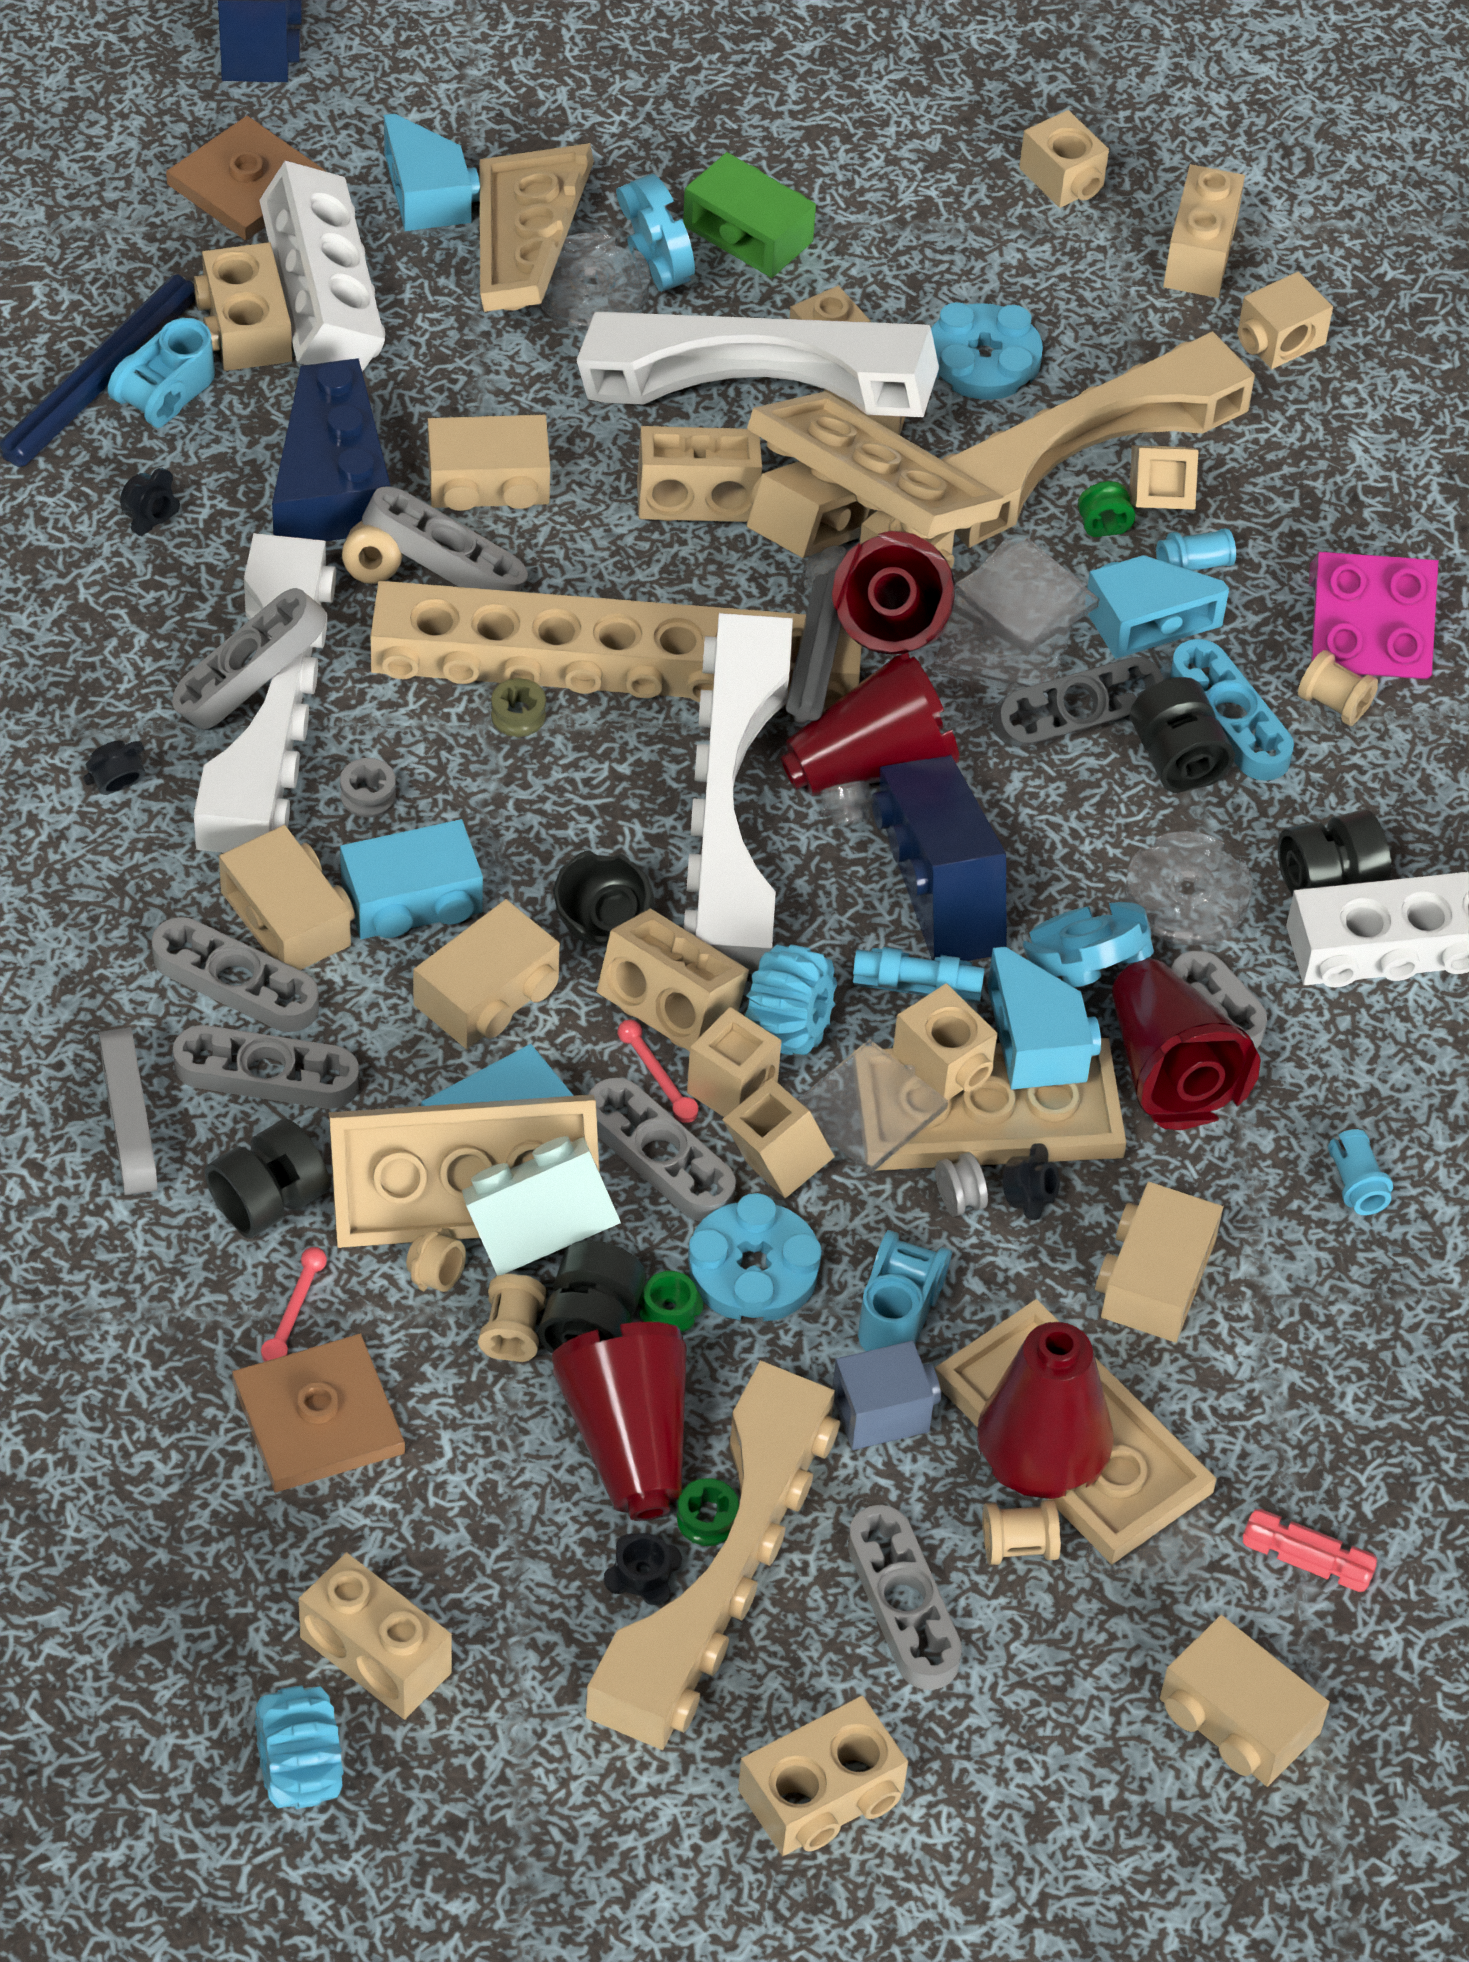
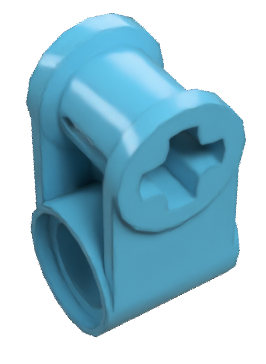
M180 318L167 323L134 354L124 358L117 365L108 383L110 398L120 404L130 403L145 413V419L149 424L156 428H161L175 417L184 405L206 389L214 380L215 366L209 328L203 322L194 318Z
M887 1230L878 1249L872 1273L863 1294L858 1338L860 1345L865 1351L912 1340L916 1345L931 1306H935L945 1282L952 1250L941 1247L937 1252L900 1241L899 1233Z

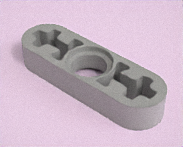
M395 487L378 488L362 516L364 525H371L388 533L396 541L402 554L458 587L520 592L528 577L526 567L516 556L401 489ZM440 544H443V545L447 546V547L450 548L451 550H449V549H447V548L441 546Z
M298 588L286 590L278 595L181 679L172 699L175 711L199 729H209L217 725L319 637L326 622L324 608ZM256 650L252 659L242 668L246 659Z
M172 918L164 921L155 929L152 935L153 962L157 970L163 975L279 1031L296 1032L310 1026L317 1018L319 1013L318 986L314 979L305 972L191 918ZM185 942L192 943V951L182 949L176 955L170 953V945L180 948ZM201 960L206 962L205 969H201ZM233 966L244 967L253 974L249 981L241 985L225 984L219 980L218 975L224 969ZM267 979L270 982V989L264 987L265 980ZM294 994L301 996V1004L292 1001L286 1007L279 1006L278 997L288 1000Z
M208 1025L193 1026L184 1030L178 1035L173 1045L175 1073L183 1083L194 1088L325 1109H334L347 1105L356 1097L359 1091L358 1061L350 1051L340 1046ZM201 1050L212 1051L213 1056H208L205 1064L193 1063V1058L198 1057ZM232 1053H238L237 1071L229 1070V1064H232ZM263 1058L275 1059L285 1067L279 1075L272 1078H259L248 1070L252 1063ZM296 1063L304 1064V1070H301V1081H295ZM327 1070L339 1071V1076L335 1077L333 1084L321 1083V1078L325 1077Z
M128 1027L100 1031L98 1035L111 1120L114 1122V1138L124 1196L158 1191L153 1148L132 1029Z
M609 1078L600 1081L590 1090L588 1095H594L596 1100L598 1138L684 1215L701 1222L716 1209L734 1203L736 1180L731 1168L638 1085L623 1078ZM608 1103L614 1108H619L624 1104L627 1105V1118L617 1111L607 1116L604 1114L605 1104ZM632 1124L636 1129L630 1137V1128ZM663 1140L673 1144L679 1152L670 1160L655 1161L647 1157L642 1149L652 1141ZM691 1162V1174L689 1175L685 1170ZM694 1180L704 1188L711 1186L713 1183L716 1184L717 1195L713 1196L707 1191L700 1193L698 1196L695 1195Z
M885 1505L869 1506L858 1512L850 1525L848 1551L901 1676L909 1684L920 1689L934 1690L942 1688L953 1681L958 1673L962 1653L960 1638L908 1519L895 1508ZM878 1529L884 1538L892 1537L890 1558L893 1564L884 1568L885 1557L879 1544L876 1541L868 1542L870 1530ZM907 1585L918 1590L924 1601L914 1610L902 1611L892 1607L887 1602L885 1593L894 1586ZM925 1625L924 1637L932 1652L943 1651L939 1665L931 1666L926 1657L916 1658L919 1646V1637L916 1629Z

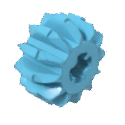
M776 944L770 952H765L760 958L759 970L752 974L753 983L750 992L746 995L749 998V1007L745 1017L781 1039L782 1054L793 1055L795 1053L807 1055L813 1047H818L822 1042L824 1029L831 1025V1010L836 1005L833 998L837 981L833 977L834 966L832 960L825 958L823 954L812 952L811 948L794 944L790 946Z
M300 1685L281 1688L276 1693L260 1697L255 1708L257 1718L255 1720L256 1744L259 1750L264 1788L268 1791L270 1801L277 1808L294 1807L295 1809L317 1806L322 1801L337 1798L343 1786L341 1776L344 1772L341 1763L342 1749L339 1743L338 1726H336L334 1707L330 1704L329 1695L321 1686L303 1688Z

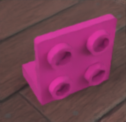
M1318 552L1310 563L1309 586L1315 587L1311 662L1320 652L1328 650L1335 655L1336 663L1357 675L1428 679L1432 675L1439 560Z

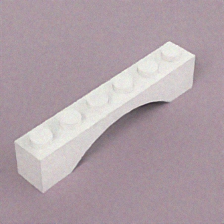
M618 312L594 313L577 357V364L587 399L604 403L644 405L668 393L700 383L730 378L770 377L795 380L824 388L850 401L866 415L924 417L939 370L930 325Z
M253 533L244 575L245 611L249 620L278 595L292 588L303 590L319 605L322 602H333L336 585V567L326 566L325 541ZM327 612L325 626L319 637L272 678L265 701L249 727L226 750L204 765L194 810L196 850L225 853L282 825H286L288 828L290 800L282 798L284 788L295 789L297 785L300 756L299 752L292 751L294 740L305 741L309 705L301 703L303 693H315L318 658L311 657L313 647H324L327 630Z
M719 613L717 637L705 636L702 673L714 674L713 690H701L698 727L711 728L710 745L697 744L695 781L707 782L706 799L693 798L691 836L703 837L702 854H689L687 891L699 892L698 910H685L684 929L749 969L748 974H753L759 970L760 958L763 954L772 950L776 892L757 869L742 840L734 811L733 789L736 775L748 747L765 723L787 703L793 618Z

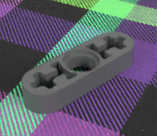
M1130 657L1016 690L996 704L992 714V725L996 735L1007 745L1015 747L1033 745L1129 717L1131 707L1137 699L1135 694L1126 693L1109 700L1107 692L1108 688L1117 686L1129 679V673L1133 680L1143 679L1145 683V690L1138 693V696L1149 687L1164 679L1160 669L1152 661L1143 657ZM1069 686H1080L1091 695L1093 708L1087 718L1079 719L1073 717L1066 710L1063 700L1065 691ZM1043 693L1048 694V699L1045 697ZM1017 703H1019L1022 711L1026 712L1041 708L1046 704L1048 705L1050 716L1040 718L1027 726L1028 734L1023 725L1013 726L1010 721V715L1018 711ZM1053 721L1056 723L1058 727L1053 726Z

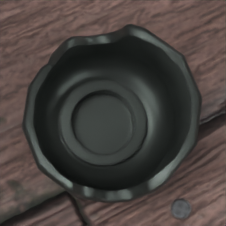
M590 850L579 853L560 868L553 888L557 913L562 922L574 937L595 947H607L611 929L650 908L654 910L656 904L649 876L634 862H630L629 858L622 853L616 856L597 855Z

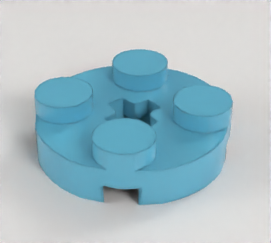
M649 174L618 187L616 194L619 205L628 220L631 219L635 234L628 236L627 241L631 255L638 266L643 268L649 265L653 281L661 292L691 281L689 276L695 273L691 243L683 220L674 221L670 212L664 207V205L674 202L664 183L655 174Z
M955 302L944 306L940 312L939 320L931 328L939 365L936 378L939 379L940 375L944 381L952 384L953 391L975 399H1001L1017 393L1018 387L1026 384L1029 380L1031 383L1037 377L1041 366L1042 340L1039 332L1031 324V314L1019 305L1003 307L986 303L966 305ZM985 345L996 350L992 351L991 357H982L979 350L974 348Z
M1115 902L1109 903L1112 915L1092 918L1089 906L1060 914L1039 924L1029 932L1032 943L1023 942L1026 958L1055 977L1062 976L1063 981L1072 987L1088 985L1101 977L1100 969L1117 963L1138 962L1150 957L1154 953L1151 929L1144 907L1135 903Z
M759 1193L747 1194L738 1203H731L716 1209L697 1226L689 1242V1274L703 1302L715 1312L727 1318L741 1320V1316L749 1318L763 1317V1321L778 1320L800 1309L812 1296L817 1282L822 1250L813 1230L796 1213L783 1206L775 1205L774 1201L767 1195ZM747 1251L755 1253L759 1251L766 1254V1265L768 1268L761 1270L753 1265L745 1270L740 1267L743 1260L742 1253Z

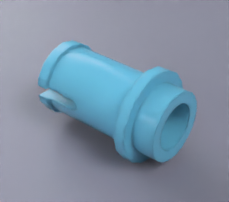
M1226 528L1216 532L1183 537L1178 532H1171L1165 540L1158 541L1156 558L1157 560L1191 571L1218 566H1233L1236 561L1235 540L1231 531Z
M1351 1129L1338 1134L1345 1147V1151H1342L1339 1141L1334 1138L1328 1145V1151L1334 1159L1345 1186L1342 1191L1344 1203L1350 1208L1353 1207L1359 1215H1372L1382 1211L1391 1202L1393 1182L1387 1173L1381 1172L1371 1149L1367 1133L1363 1130Z

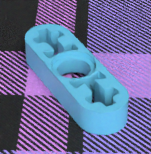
M1203 639L1188 640L1180 644L1174 652L1170 677H1188L1200 682L1216 714L1215 719L1220 722L1235 752L1234 762L1247 776L1257 780L1269 781L1283 776L1290 767L1294 748L1291 734L1221 647ZM1194 663V665L1198 668H1193L1189 670L1188 666L1189 664ZM1202 668H1210L1208 677L1201 670ZM1222 703H1235L1243 707L1247 715L1238 719H1230L1219 714L1215 707ZM1256 728L1255 736H1254V735L1252 734V731ZM1255 742H1256V743L1260 746V748H1261L1262 750H1264V751H1259V752L1255 753V752H1254ZM1273 749L1276 750L1275 756H1270L1266 752Z

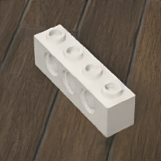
M284 161L259 201L291 322V336L296 361L300 364L311 365L359 358L363 372L370 360L381 352L385 341V328L380 321L375 300V288L370 280L365 260V248L360 240L355 220V207L351 203L346 179L343 176Z
M1469 872L1294 890L1286 927L1303 985L1324 983L1329 987H1342L1358 979L1386 977L1389 980L1400 981L1408 979L1416 973L1441 970H1446L1452 974L1469 972Z

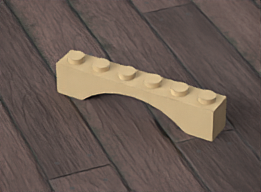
M1212 331L1191 342H1183L1171 352L1146 364H1137L1125 374L1100 386L1089 387L1079 396L1052 409H1043L1033 418L1006 431L995 432L985 441L958 454L945 456L941 459L942 461L1004 497L997 519L971 525L966 529H957L954 533L970 548L1015 526L1024 503L1038 482L1059 463L1085 448L1112 438L1144 432L1178 431L1203 434L1248 412L1255 374Z
M761 1360L759 1361L732 1412L730 1449L738 1472L740 1505L728 1538L708 1569L681 1596L652 1615L616 1631L587 1686V1719L661 1750L664 1749L674 1729L683 1733L686 1732L699 1704L700 1693L694 1691L700 1677L703 1672L711 1676L716 1674L728 1647L729 1637L723 1635L731 1617L742 1621L753 1602L758 1584L757 1581L751 1579L760 1562L770 1566L779 1552L785 1535V1527L779 1524L787 1508L796 1512L800 1510L812 1483L813 1473L807 1470L814 1456L817 1455L825 1459L832 1449L840 1427V1421L832 1418L835 1390Z

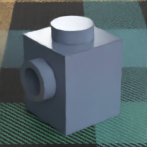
M913 1340L836 1358L832 1386V1389L835 1390L834 1403L852 1450L930 1431L933 1404L940 1403L941 1400L940 1386L934 1367L930 1363L922 1364Z

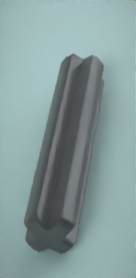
M830 571L829 575L818 574L812 586L786 703L787 712L794 715L795 722L805 724L807 720L817 721L823 712L841 623L832 600V589L836 571Z

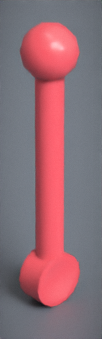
M624 1020L620 1023L617 1030L619 1039L624 1043L632 1045L673 1104L674 1118L682 1123L694 1121L698 1116L697 1102L692 1098L683 1097L642 1039L643 1030L641 1025L636 1020Z
M319 1247L307 1248L302 1253L301 1264L303 1270L275 1337L267 1340L262 1345L261 1355L264 1362L288 1355L286 1343L314 1275L323 1270L327 1263V1256Z

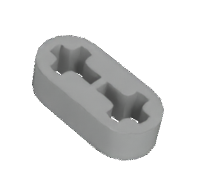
M1189 951L1175 959L1171 969L1185 981H1187L1188 975H1191L1197 981L1204 978L1209 979L1208 990L1199 982L1190 985L1226 1016L1228 1015L1235 1023H1240L1244 1020L1249 1022L1248 1029L1245 1032L1252 1039L1255 1048H1258L1261 1045L1266 1029V1010L1225 963L1214 954L1205 951Z

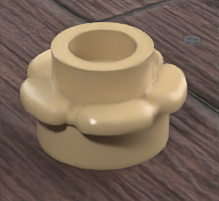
M439 1228L436 1232L429 1231L425 1236L422 1235L416 1238L409 1248L406 1259L407 1270L411 1273L412 1282L418 1285L419 1290L423 1292L427 1287L442 1292L450 1290L463 1272L466 1261L465 1246L462 1242L452 1239L451 1233L444 1228Z

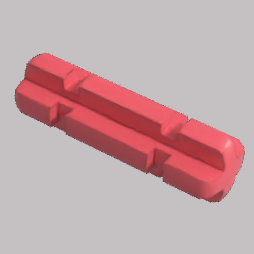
M1255 1509L1251 1514L1243 1534V1543L1246 1547L1268 1555L1270 1549L1279 1552L1277 1559L1325 1579H1329L1331 1574L1339 1576L1338 1584L1358 1592H1364L1369 1586L1377 1566V1557L1374 1554L1355 1546L1351 1547L1350 1552L1341 1548L1343 1541L1293 1521L1290 1522L1289 1527L1280 1524L1281 1516L1263 1509Z

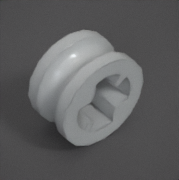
M361 758L346 765L340 776V799L343 806L350 813L360 817H376L390 810L396 797V776L393 769L386 762L376 758ZM365 782L371 788L379 786V791L371 793L367 788L357 789V784Z
M971 1152L959 1155L958 1162L954 1164L947 1158L936 1162L935 1177L938 1191L952 1217L964 1214L966 1206H971L975 1211L987 1207L988 1193L985 1178L979 1162Z

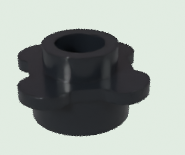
M158 468L152 475L149 473L136 474L128 480L121 492V509L125 515L133 519L131 530L138 536L145 535L155 525L166 522L170 517L179 512L180 501L173 495L171 488L173 475L170 471Z
M117 740L97 748L90 755V760L85 764L89 771L83 777L85 784L89 786L96 783L101 794L109 795L138 783L146 773L139 754L144 750L142 742L134 741L125 745L124 741Z
M1042 1143L1033 1144L1030 1148L1029 1156L1011 1157L1007 1161L1003 1172V1190L1007 1202L1013 1208H1023L1024 1215L1028 1220H1039L1042 1209L1047 1203H1054L1060 1188L1058 1169L1054 1163L1048 1162V1150Z
M631 1533L620 1537L616 1543L615 1564L604 1573L605 1587L613 1594L628 1592L641 1596L649 1605L664 1603L670 1596L668 1582L671 1574L682 1565L680 1551L675 1546L666 1544L660 1537L650 1533ZM640 1565H646L649 1571L643 1574L639 1573L636 1568Z

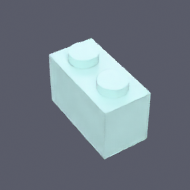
M567 1136L548 1141L532 1152L534 1159L509 1169L507 1163L491 1166L473 1176L471 1179L473 1185L462 1190L466 1207L497 1276L506 1274L621 1223L584 1137L573 1142Z

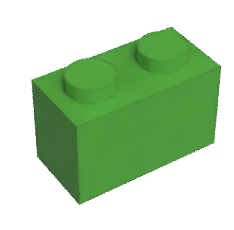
M726 152L685 187L683 223L685 228L773 278L813 242L816 203L762 173L755 166L749 165Z

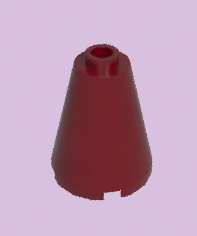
M898 531L879 533V536L873 537L862 544L858 543L850 549L835 572L832 589L834 608L847 634L861 646L882 654H903V652L917 650L938 640L946 629L955 600L953 574L942 553L934 545L916 534Z
M907 651L892 658L822 712V716L817 721L812 720L787 739L786 745L789 753L781 756L780 760L793 788L798 790L805 786L811 796L878 783L880 782V767L947 757L949 755H952L954 761L958 763L959 751L952 729L942 734L940 733V730L943 729L940 713L944 712V708L919 661L914 656L910 658Z
M1146 959L1132 963L1118 975L1112 987V997L1137 1100L1143 1111L1151 1116L1154 1123L1163 1129L1181 1131L1218 1121V1116L1211 1111L1224 1107L1231 1100L1238 1107L1249 1096L1259 1078L1261 1059L1250 1036L1160 960Z
M632 1322L620 1324L622 1337L600 1342L597 1329L583 1333L563 1343L552 1353L553 1375L614 1509L619 1512L629 1513L631 1520L648 1521L667 1515L671 1511L670 1504L676 1502L679 1496L682 1495L687 1347L683 1336H681V1331L676 1325L662 1322Z
M1064 1322L1045 1323L1037 1326L1028 1334L984 1405L978 1420L977 1446L980 1455L983 1453L985 1459L992 1467L991 1473L1002 1485L1024 1496L1055 1499L1066 1496L1067 1490L1086 1483L1087 1488L1098 1480L1111 1457L1114 1442L1113 1427L1092 1344L1083 1331Z

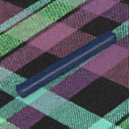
M179 274L169 277L0 440V448L2 450L0 455L7 462L10 461L17 467H23L33 459L108 386L112 373L124 358L139 350L158 334L167 323L177 319L195 301L194 284L190 280H185Z

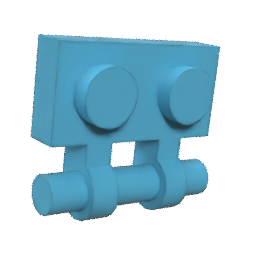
M883 946V949L872 948L871 951L857 949L853 970L854 986L927 996L947 983L965 1002L980 1004L985 968L972 966V962L962 961L959 957L941 955V957H935V960L909 957V953L902 952V949Z

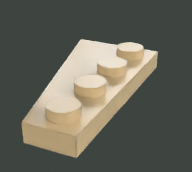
M590 143L480 159V295L484 312L501 309L518 310L525 306L542 303L594 163Z

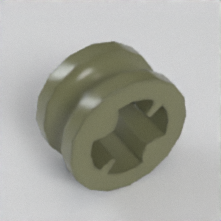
M522 678L508 679L500 683L493 690L491 718L493 725L500 732L508 736L523 737L537 732L544 725L546 718V696L544 690L537 683ZM515 702L528 704V710L522 707V713H514L509 711V705L515 708Z

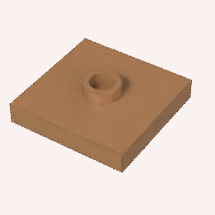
M245 116L168 169L166 176L167 185L241 238L248 240L265 228L259 200L284 161L325 172L326 170L255 120Z
M361 1333L232 1371L233 1386L274 1493L405 1454L404 1439Z

